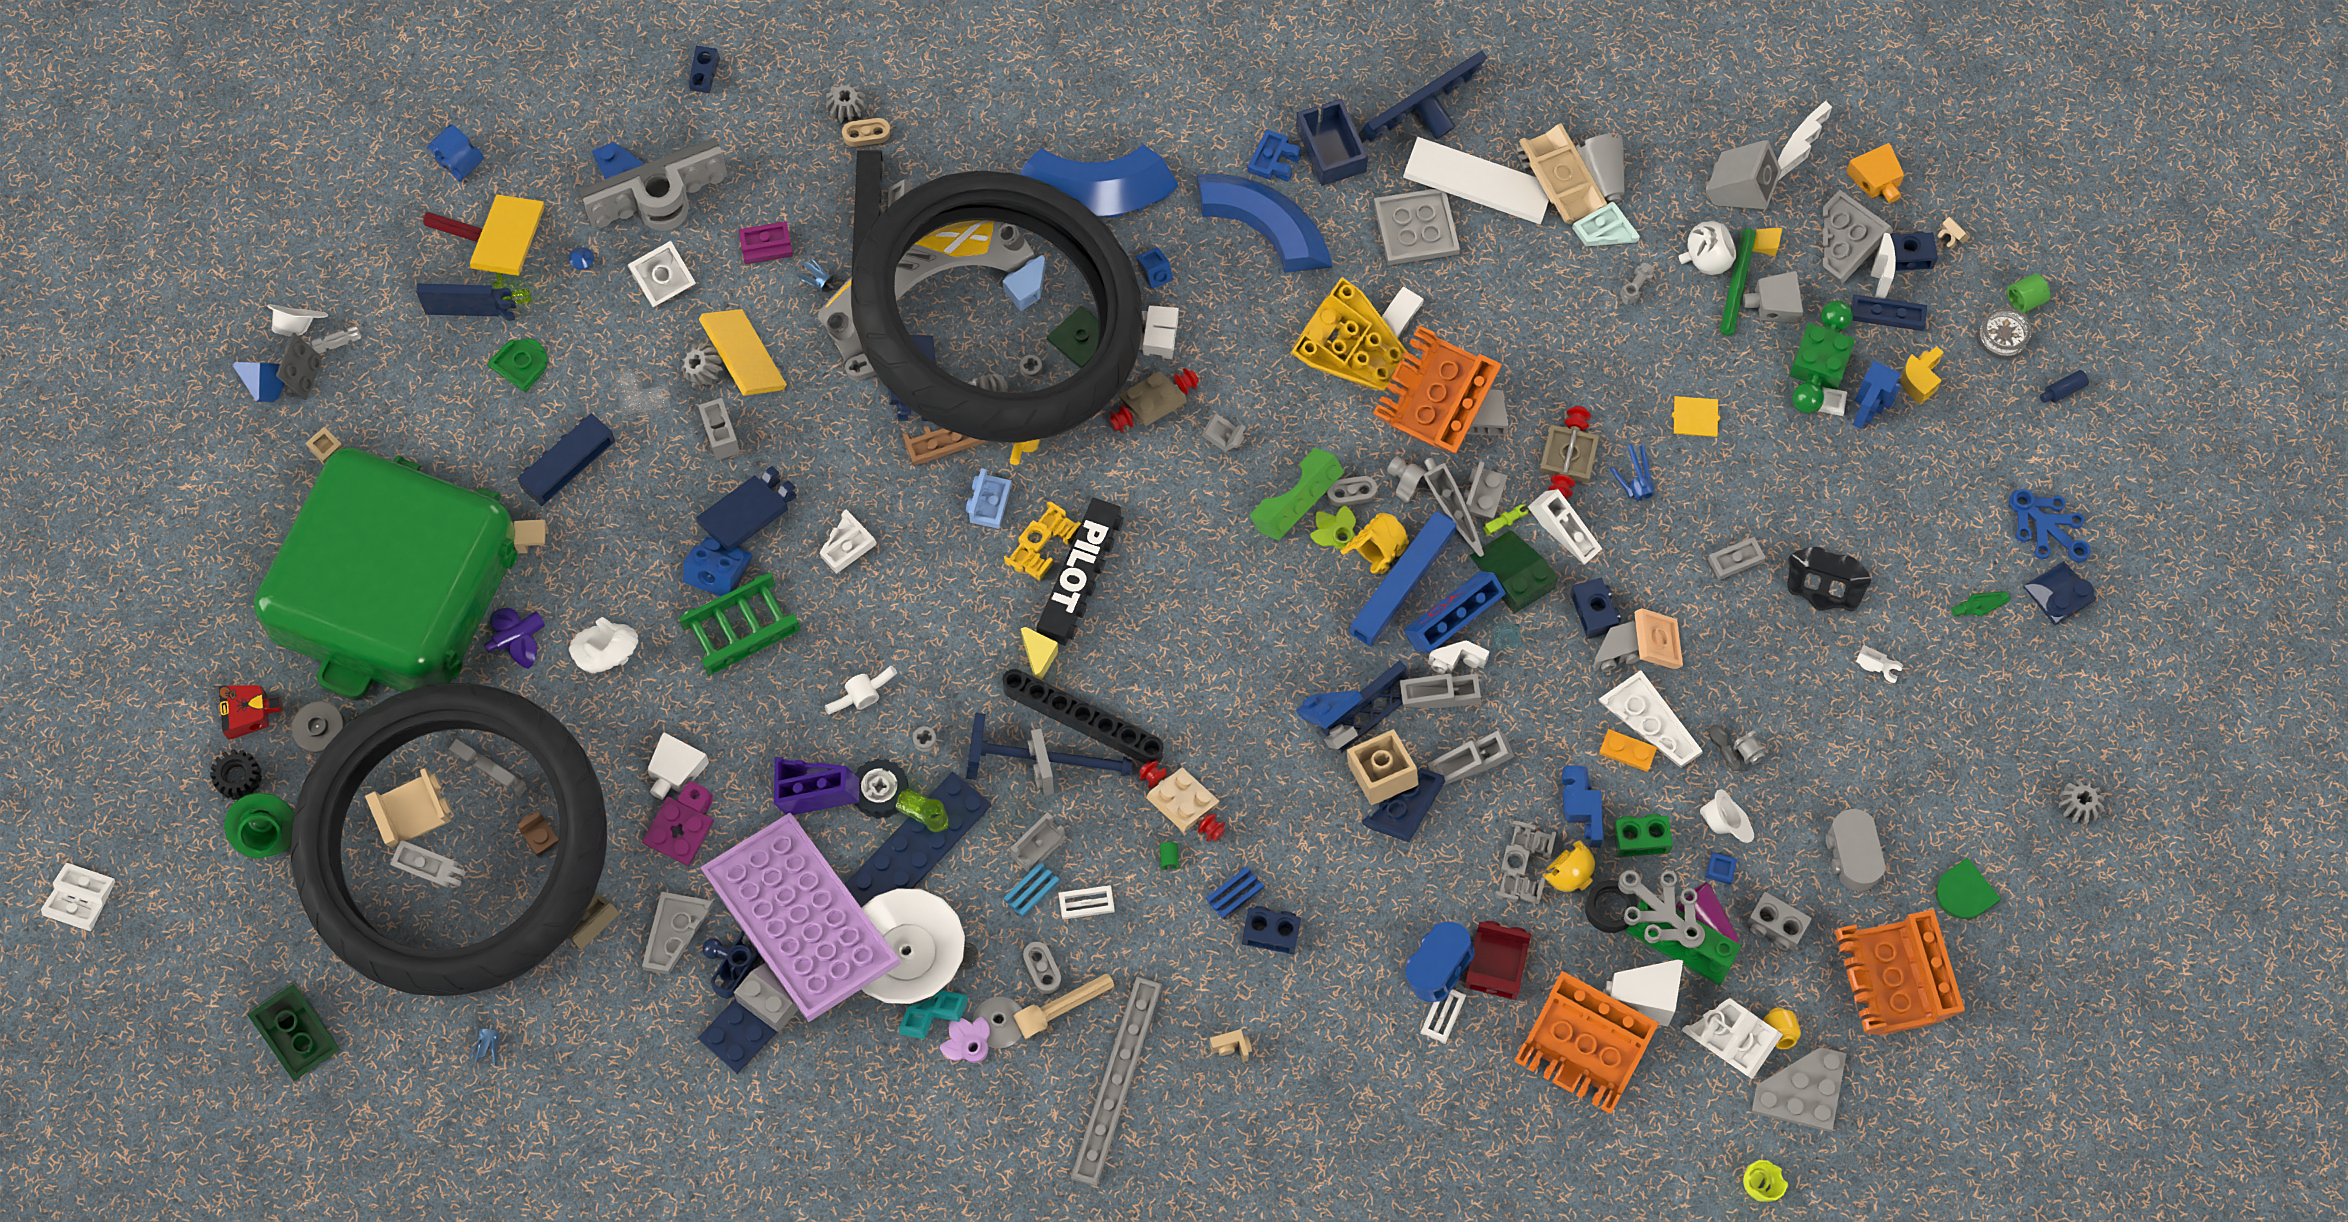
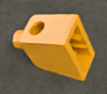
M1890 143L1850 160L1846 170L1847 174L1871 199L1883 194L1888 203L1891 204L1901 197L1897 187L1901 185L1904 174Z

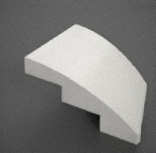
M1730 998L1719 1004L1715 1010L1705 1013L1703 1015L1704 1018L1691 1026L1686 1025L1682 1029L1684 1033L1751 1079H1753L1783 1035Z

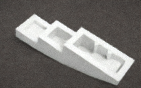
M1826 101L1804 120L1784 147L1778 159L1782 170L1779 179L1808 158L1811 149L1810 144L1819 137L1822 128L1821 124L1829 118L1832 106Z

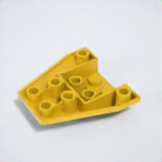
M1341 277L1315 311L1295 341L1290 353L1311 368L1375 390L1384 391L1388 383H1390V379L1400 360L1404 361L1402 358L1404 352L1408 353V351L1363 292ZM1336 329L1338 330V335L1334 341L1327 340L1333 330Z

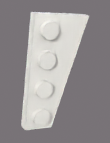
M1641 670L1599 698L1600 703L1650 744L1657 747L1661 753L1680 768L1702 754L1701 748Z

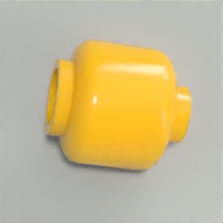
M1778 1007L1772 1009L1763 1019L1765 1023L1783 1034L1775 1045L1776 1048L1781 1050L1789 1049L1796 1045L1801 1036V1030L1794 1012Z

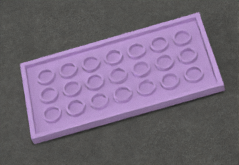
M788 813L700 867L705 878L808 1022L901 964L897 955L791 813Z

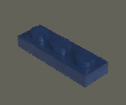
M1853 295L1851 303L1852 321L1924 331L1927 305Z

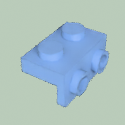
M981 468L979 476H975L973 480L972 490L975 491L973 498H969L966 505V513H969L970 523L1000 529L1012 480L987 475V469Z

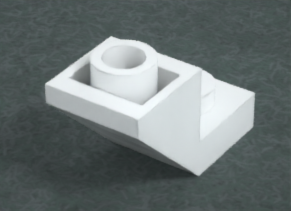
M1463 641L1431 651L1428 664L1432 665L1431 668L1440 674H1445L1446 670L1447 673L1452 674L1460 658L1464 659V663L1472 668H1477V666L1484 668L1490 651L1469 641Z

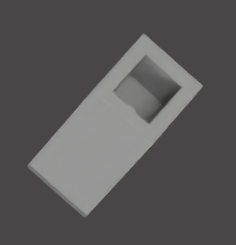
M1634 621L1609 629L1593 664L1594 671L1599 670L1600 667L1603 672L1613 670L1617 667L1614 658L1617 659L1618 664L1626 662L1628 665L1640 660L1637 630Z

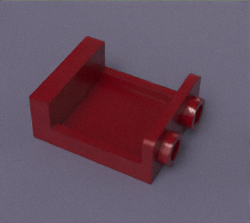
M1495 921L1479 922L1474 942L1475 957L1469 964L1464 988L1517 1000L1532 934L1527 933L1525 929L1520 927H1511V929L1502 927Z

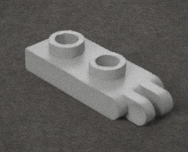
M403 840L400 841L390 863L395 868L448 888L449 884L460 887L461 881L452 878L454 873L462 877L466 874V871L457 868L458 862Z

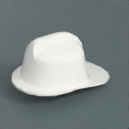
M268 304L267 306L273 309L272 331L289 337L292 336V333H296L298 336L305 333L313 318L328 317L327 313L320 311L287 308Z
M1722 789L1717 790L1715 799L1700 809L1701 815L1715 833H1732L1736 838L1745 843L1753 840L1754 832L1746 813L1731 799L1726 791Z

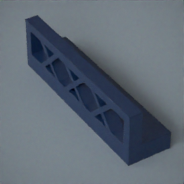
M1400 660L1359 692L1363 698L1359 703L1326 729L1321 727V731L1326 736L1330 735L1329 731L1340 724H1343V726H1353L1354 729L1359 730L1357 732L1358 736L1339 748L1341 753L1403 704L1402 695L1393 694V685L1401 679H1409L1406 675L1407 667ZM1388 689H1390V694H1387L1385 692ZM1378 697L1390 698L1389 707L1385 710H1375L1374 701ZM1393 698H1394V699H1398L1397 701H1395V702L1392 704V699H1393ZM1371 704V709H1365L1368 705ZM1358 713H1370V722L1367 725H1354V719ZM1373 714H1379L1373 719Z

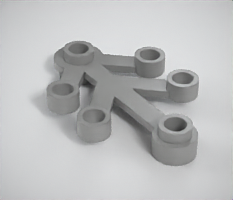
M1632 870L1623 872L1618 882L1619 889L1625 894L1635 893L1655 910L1640 911L1636 907H1629L1624 914V920L1627 924L1669 922L1675 929L1661 930L1657 925H1649L1644 933L1646 941L1656 943L1663 940H1679L1683 946L1688 948H1695L1702 944L1705 938V931L1696 922L1695 903L1697 900L1695 890L1687 888L1681 893L1680 901L1684 905L1683 920L1676 914L1674 886L1677 876L1674 872L1665 871L1660 878V884L1663 887L1664 903L1641 884V878L1638 873ZM1667 876L1671 877L1673 882L1667 883L1664 881V878ZM1632 877L1635 882L1628 883L1625 878ZM1686 894L1692 895V896H1693V900H1692V901H1687V900L1684 898V895H1686ZM1635 913L1637 918L1630 919L1628 914ZM1653 930L1657 932L1658 936L1651 937L1648 932ZM1693 930L1696 933V936H1688L1687 931Z

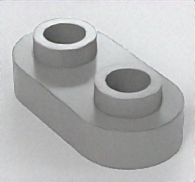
M1368 476L1340 479L1327 490V499L1332 505L1337 507L1368 503L1376 496L1377 484ZM1366 488L1369 492L1362 494L1359 490ZM1342 492L1344 496L1338 498L1335 496V493Z
M1032 942L1027 945L1023 952V958L1035 987L1044 994L1054 993L1061 985V975L1048 947L1041 942ZM1034 954H1040L1042 956V959L1040 961H1034L1032 959V956ZM1051 977L1053 981L1051 984L1046 985L1043 983V979Z

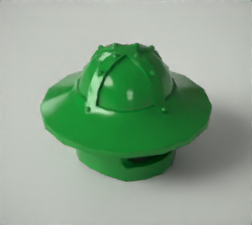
M261 792L245 795L235 801L226 813L224 823L226 838L236 851L247 857L261 859L280 854L291 845L295 812L286 801L276 795Z

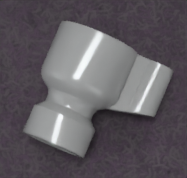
M1396 456L1387 469L1388 474L1395 478H1400L1395 496L1409 503L1415 493L1419 491L1416 489L1419 481L1423 484L1426 482L1423 474L1428 471L1413 463L1407 465L1405 460Z

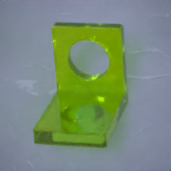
M496 272L497 282H493L494 289L505 288L503 273ZM529 288L511 291V297L505 296L502 298V300H514L512 299L513 297L521 295L525 296V298L514 300L516 304L533 302Z

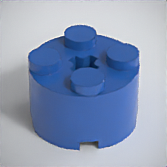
M451 124L426 147L435 156V161L444 169L446 167L450 169L451 175L459 182L465 179L485 159L476 146L473 147L469 142L470 139L456 126Z

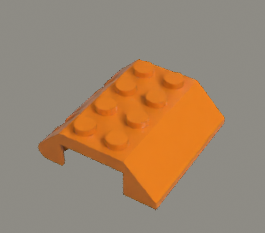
M1418 326L1413 336L1420 341L1411 339L1409 344L1423 353L1421 358L1418 359L1413 354L1404 352L1402 358L1407 362L1400 360L1390 379L1402 388L1393 383H1388L1386 387L1400 398L1396 404L1390 398L1381 396L1379 402L1389 409L1377 404L1373 415L1391 427L1428 445L1456 454L1502 364L1481 354L1478 356L1438 338L1435 332Z
M1934 909L1908 914L1902 922L1857 930L1856 924L1835 930L1837 942L1842 943L1839 945L1840 952L1853 954V957L1844 961L1845 968H1849L1846 972L1852 992L1856 994L1854 996L1855 1002L1868 1005V1008L1859 1011L1860 1018L1864 1019L1861 1021L1864 1033L1884 1035L1929 1026L1965 1011Z
M1561 971L1544 1008L1514 1062L1525 1067L1530 1057H1533L1528 1068L1532 1072L1538 1068L1541 1058L1551 1062L1544 1071L1543 1078L1549 1080L1554 1070H1557L1558 1072L1552 1083L1572 1094L1578 1083H1581L1582 1085L1576 1095L1580 1098L1586 1095L1590 1084L1597 1087L1599 1090L1595 1093L1592 1104L1597 1107L1602 1097L1605 1096L1606 1099L1601 1109L1611 1114L1644 1054L1659 1022Z

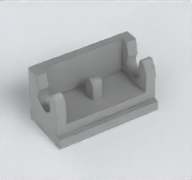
M1047 812L1010 848L1011 857L1030 873L1067 838L1064 828L1061 825L1058 827L1054 823L1053 817Z

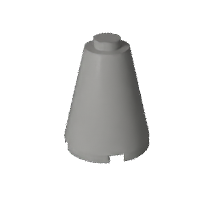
M1603 134L1585 140L1586 145L1581 148L1578 144L1575 148L1607 204L1612 201L1614 203L1619 202L1625 194L1622 135L1617 134V138H1612V134Z

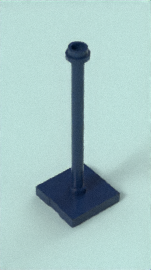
M975 713L966 779H977L980 755L986 756V753L1036 760L1035 755L1030 756L1028 748L988 743V740H983L986 714ZM1047 751L1049 762L1121 771V776L1130 775L1132 760L1127 759V757H1123L1122 761Z

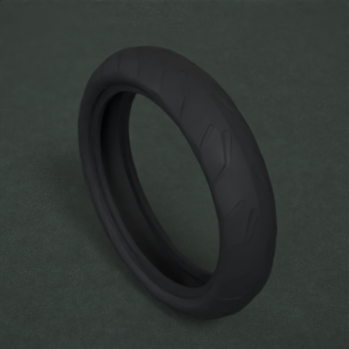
M984 170L949 174L931 180L901 196L876 219L860 246L854 263L851 280V308L853 323L863 352L880 380L907 407L946 430L974 439L1008 443L1027 442L1058 435L1079 426L1101 411L1122 388L1135 364L1141 342L1143 314L1141 292L1129 257L1112 231L1088 207L1058 188L1040 180L1020 174ZM987 220L1003 222L1027 229L1043 237L1059 248L1076 265L1090 287L1099 319V335L1095 354L1082 369L1070 378L1054 386L1037 391L1021 393L998 392L979 388L953 377L933 363L919 349L906 330L899 314L895 296L896 267L905 253L929 233L947 225L966 221Z
M436 683L416 687L390 696L363 711L345 725L325 747L308 773L299 794L292 828L290 852L292 871L298 895L312 926L328 947L347 965L376 983L405 993L428 996L464 995L501 986L525 974L544 961L571 935L594 897L605 864L607 818L602 788L589 758L568 729L553 715L527 698L499 688L471 683ZM455 729L479 730L505 737L519 744L532 754L548 777L557 802L559 814L558 850L554 865L543 889L532 905L510 926L490 938L466 947L447 950H426L404 946L387 939L365 919L357 908L347 888L342 869L341 838L343 825L351 801L359 786L381 760L397 748L418 737L434 732Z

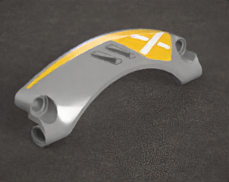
M987 220L966 221L947 225L924 236L902 257L895 273L896 301L916 283L942 270L964 265H981L1011 273L1024 267L1029 260L1036 259V256L1025 237L1018 232L1015 225ZM1006 227V230L1000 234L1002 228ZM852 277L829 299L818 314L819 321L827 328L830 337L836 342L834 347L836 352H840L842 355L843 363H846L848 359L864 353L853 323L851 308ZM836 315L835 320L829 323L831 317Z

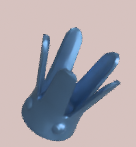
M814 258L812 260L820 270L810 263L804 262L805 268L817 279L803 274H798V278L814 285L821 292L826 290L825 284L832 289L834 288L830 285L833 281V276L824 272Z
M490 1025L489 1029L479 1030L478 1042L469 1059L472 1058L479 1045L475 1063H477L479 1057L485 1056L488 1046H490L493 1056V1066L497 1062V1045L500 1033L492 1030L493 1025Z

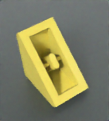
M1027 627L1021 628L1022 640L1035 678L1042 680L1058 653V643Z

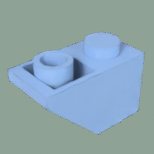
M1043 255L1029 260L1024 267L1016 272L1009 273L1003 280V291L1020 311L1041 299L1046 269Z

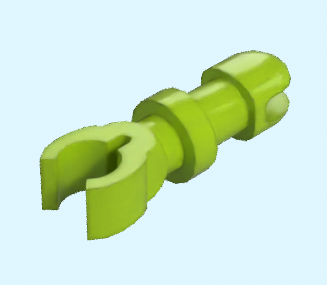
M1518 505L1508 513L1506 511L1501 513L1499 518L1487 523L1483 529L1489 536L1492 532H1496L1504 526H1511L1516 519L1526 516L1529 509L1521 512L1520 509L1526 505Z

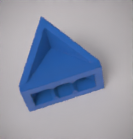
M234 362L232 366L256 402H274L278 399L285 385L276 376L280 364Z

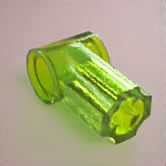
M908 788L899 795L895 806L898 811L922 822L933 832H940L947 827L949 818L942 802L936 799H928ZM939 813L937 817L930 818L933 814Z

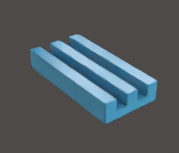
M1040 862L1003 900L1023 918L1060 882L1059 878L1054 876ZM1040 872H1042L1043 874L1021 896H1019L1013 902L1012 899L1031 880H1033ZM1047 878L1051 881L1022 909L1019 907Z

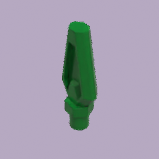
M2006 591L1971 594L1967 601L1960 602V605L1952 607L1951 611L1954 617L1963 614L1965 616L1970 614L1983 616L2009 602V595Z

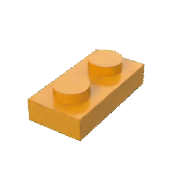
M1608 729L1599 754L1648 772L1657 747Z

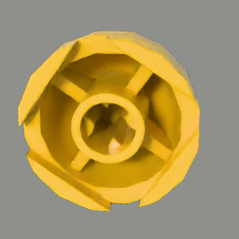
M1580 840L1572 844L1575 847L1573 851L1570 852L1566 849L1546 869L1554 868L1551 873H1544L1542 875L1557 890L1572 892L1579 888L1582 891L1593 881L1590 876L1595 870V860L1590 850Z

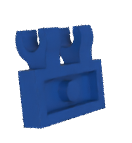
M1266 129L1247 166V171L1270 180L1273 174L1277 178L1288 182L1292 175L1290 173L1292 167L1288 164L1279 163V160L1283 155L1286 159L1298 163L1301 154H1299L1301 147L1289 144L1288 136Z

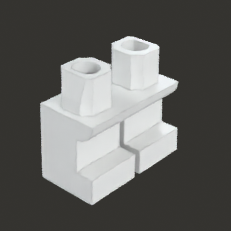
M1149 306L1148 311H1142L1145 333L1141 335L1139 350H1143V355L1155 354L1161 355L1162 358L1172 359L1179 308Z

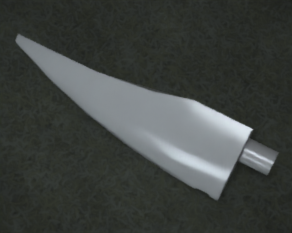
M1433 457L1428 458L1424 461L1428 472L1423 474L1425 480L1443 510L1457 524L1456 528L1475 552L1482 557L1484 553L1476 529L1453 477L1445 463L1437 466Z

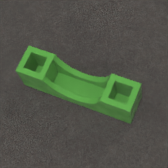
M1314 448L1299 463L1302 469V476L1298 484L1286 494L1274 498H1265L1249 516L1259 532L1279 541L1345 473L1334 454Z

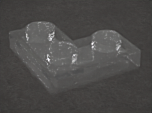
M638 368L614 373L623 419L672 409L667 384L643 389Z

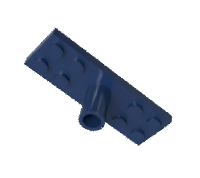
M1483 50L1367 122L1358 134L1362 144L1367 140L1373 143L1387 129L1392 131L1415 110L1436 140L1453 130L1456 125L1437 99V96L1443 92L1449 95L1463 81L1468 83L1477 76L1476 73L1484 68L1482 64L1487 59Z

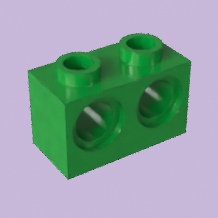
M1649 814L1645 818L1623 816L1615 821L1613 831L1617 858L1670 853L1673 844L1668 816H1661L1660 814ZM1657 830L1660 832L1661 837H1653L1649 831ZM1631 832L1634 834L1635 839H1627L1623 833Z

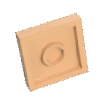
M1643 608L1635 611L1640 659L1672 669L1682 667L1683 662L1677 619Z

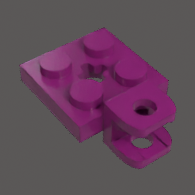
M691 781L683 788L677 801L666 797L642 843L689 867L714 823L712 818L706 816L713 802V795L709 793L707 788ZM681 825L684 835H678L676 838H673V828Z

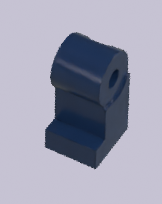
M696 46L689 80L690 91L710 93L713 78H715L716 69L720 61L716 48Z

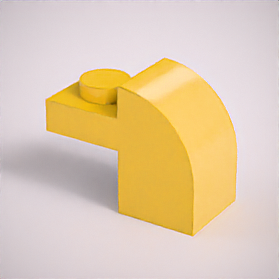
M1937 346L1930 352L1924 351L1918 359L1912 354L1902 372L1903 388L1920 405L1938 390L1942 381L1931 371L1940 362L1944 353Z

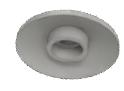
M989 998L982 1002L974 1012L972 1023L977 1018L983 1017L990 1026V1035L986 1041L988 1047H1009L1016 1043L1023 1035L1013 1017L1022 1008L1010 998ZM1001 1016L1004 1020L1002 1023L996 1024L994 1018Z

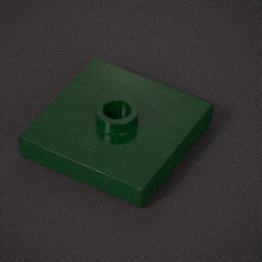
M1080 306L1047 336V340L1082 369L1095 354L1099 335V320Z

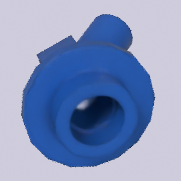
M581 247L570 251L569 260L575 269L582 270L593 264L594 255L588 248Z

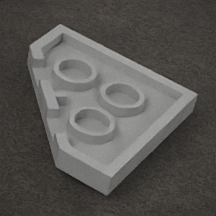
M1839 190L1823 207V268L1843 284L1880 245L1884 233L1891 234L1893 232L1892 227Z
M1819 1047L1757 1084L1751 1113L1832 1132L1846 1053Z

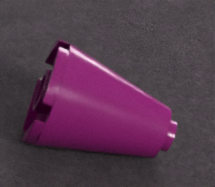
M1708 882L1702 883L1694 889L1697 893L1695 903L1696 920L1737 943L1739 938L1711 885ZM1689 895L1685 899L1687 901H1692L1693 896ZM1679 901L1675 906L1678 910L1684 912V905Z

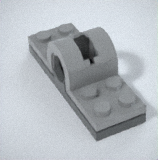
M714 137L579 189V194L592 229L595 227H606L611 221L618 218L627 219L634 212L638 211L644 226L657 231H668L678 227L687 216L690 207L686 192L694 193L706 184L720 183L728 175L723 152ZM673 213L672 216H670V217H668V218H664V219H661V218H657V217H656V216H665V215H669V214Z

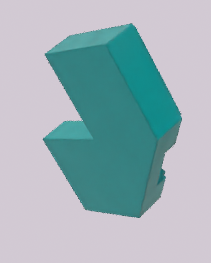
M941 990L933 998L921 1004L917 1002L909 1006L898 1029L900 1035L925 1039L934 1017L959 1022L968 1002L967 995Z

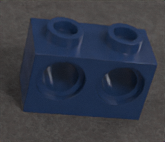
M1263 906L1249 907L1242 945L1294 955L1301 917H1296V914L1288 911H1282L1281 913L1271 912L1270 909ZM1256 922H1261L1266 928L1258 931L1252 925ZM1286 927L1289 928L1292 931V933L1288 936H1283L1278 932V930L1280 928Z

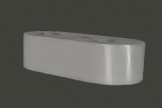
M865 353L848 359L845 364L846 375L851 380L858 381L877 375ZM857 364L858 367H861L860 372L856 373L853 370V365Z

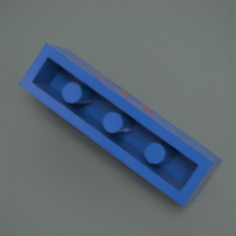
M1479 571L1403 631L1416 651L1430 653L1504 596L1506 592L1493 572Z

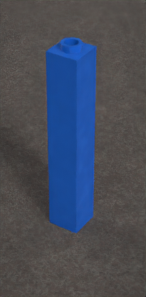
M1437 511L1434 512L1351 623L1349 634L1369 647L1373 645L1454 536L1457 524L1453 522L1450 516L1440 514Z

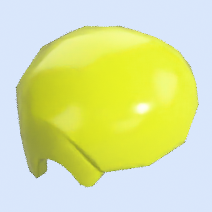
M1757 1160L1747 1166L1743 1177L1746 1192L1756 1201L1772 1202L1784 1196L1788 1182L1782 1177V1169L1768 1160ZM1765 1179L1764 1186L1762 1188H1758L1762 1180Z

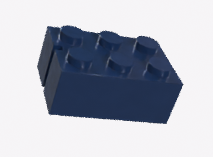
M1342 98L1322 104L1321 122L1319 123V109L1317 106L1297 112L1296 129L1321 186L1367 172L1368 155Z

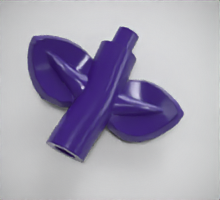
M501 608L494 611L490 617V624L497 633L491 636V641L484 644L485 649L490 653L496 649L500 652L509 647V654L513 660L522 667L529 669L536 659L538 650L537 642L531 635L545 627L541 616L535 611L520 621L518 613L512 608Z

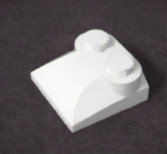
M671 241L628 264L632 277L639 284L652 307L661 304L696 284Z

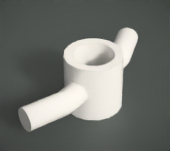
M889 666L871 681L867 674H860L851 678L845 684L848 694L825 705L826 712L830 715L853 703L858 710H862L877 702L879 695L876 689L897 674L896 669L893 666Z

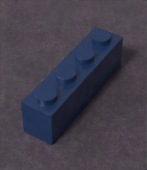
M592 413L586 418L580 419L573 430L568 434L562 435L556 445L550 450L544 451L531 467H526L517 478L521 489L542 507L615 442L612 431Z

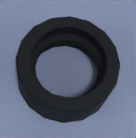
M1616 880L1599 882L1591 889L1585 904V913L1588 921L1596 929L1605 933L1623 931L1629 924L1625 922L1624 916L1617 921L1602 918L1595 908L1599 896L1607 892H1613L1625 900L1627 908H1637L1635 894L1623 893L1619 889V881ZM1629 913L1628 917L1633 919L1634 913Z

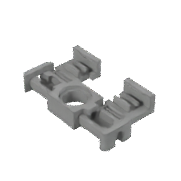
M458 739L449 747L448 750L454 754L455 758L459 759L460 757L466 762L472 763L477 772H486L494 779L496 784H503L506 787L513 786L518 798L527 789L526 783L523 780L518 779L515 775L487 757L480 755Z
M1513 821L1511 827H1514L1515 830L1511 846H1506L1500 871L1504 875L1500 892L1496 891L1495 897L1501 900L1506 898L1509 899V902L1516 903L1519 898L1518 896H1520V900L1539 904L1545 878L1532 882L1528 880V877H1523L1530 851L1531 854H1534V852L1542 853L1543 857L1550 859L1556 832H1552V835L1539 831L1534 833V825ZM1547 841H1549L1548 847H1547V850H1548V851H1547V853H1546V852H1545V849H1546ZM1511 856L1519 857L1522 860V866L1519 868L1511 867L1508 864V858ZM1538 885V889H1537V893H1536V894H1537V897H1536V896H1534V895H1535L1536 886Z

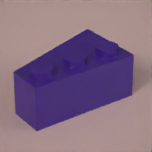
M775 757L774 805L784 814L791 813L792 815L859 802V778L846 766L819 762L813 764L806 763L803 760L791 761L784 760L782 757Z

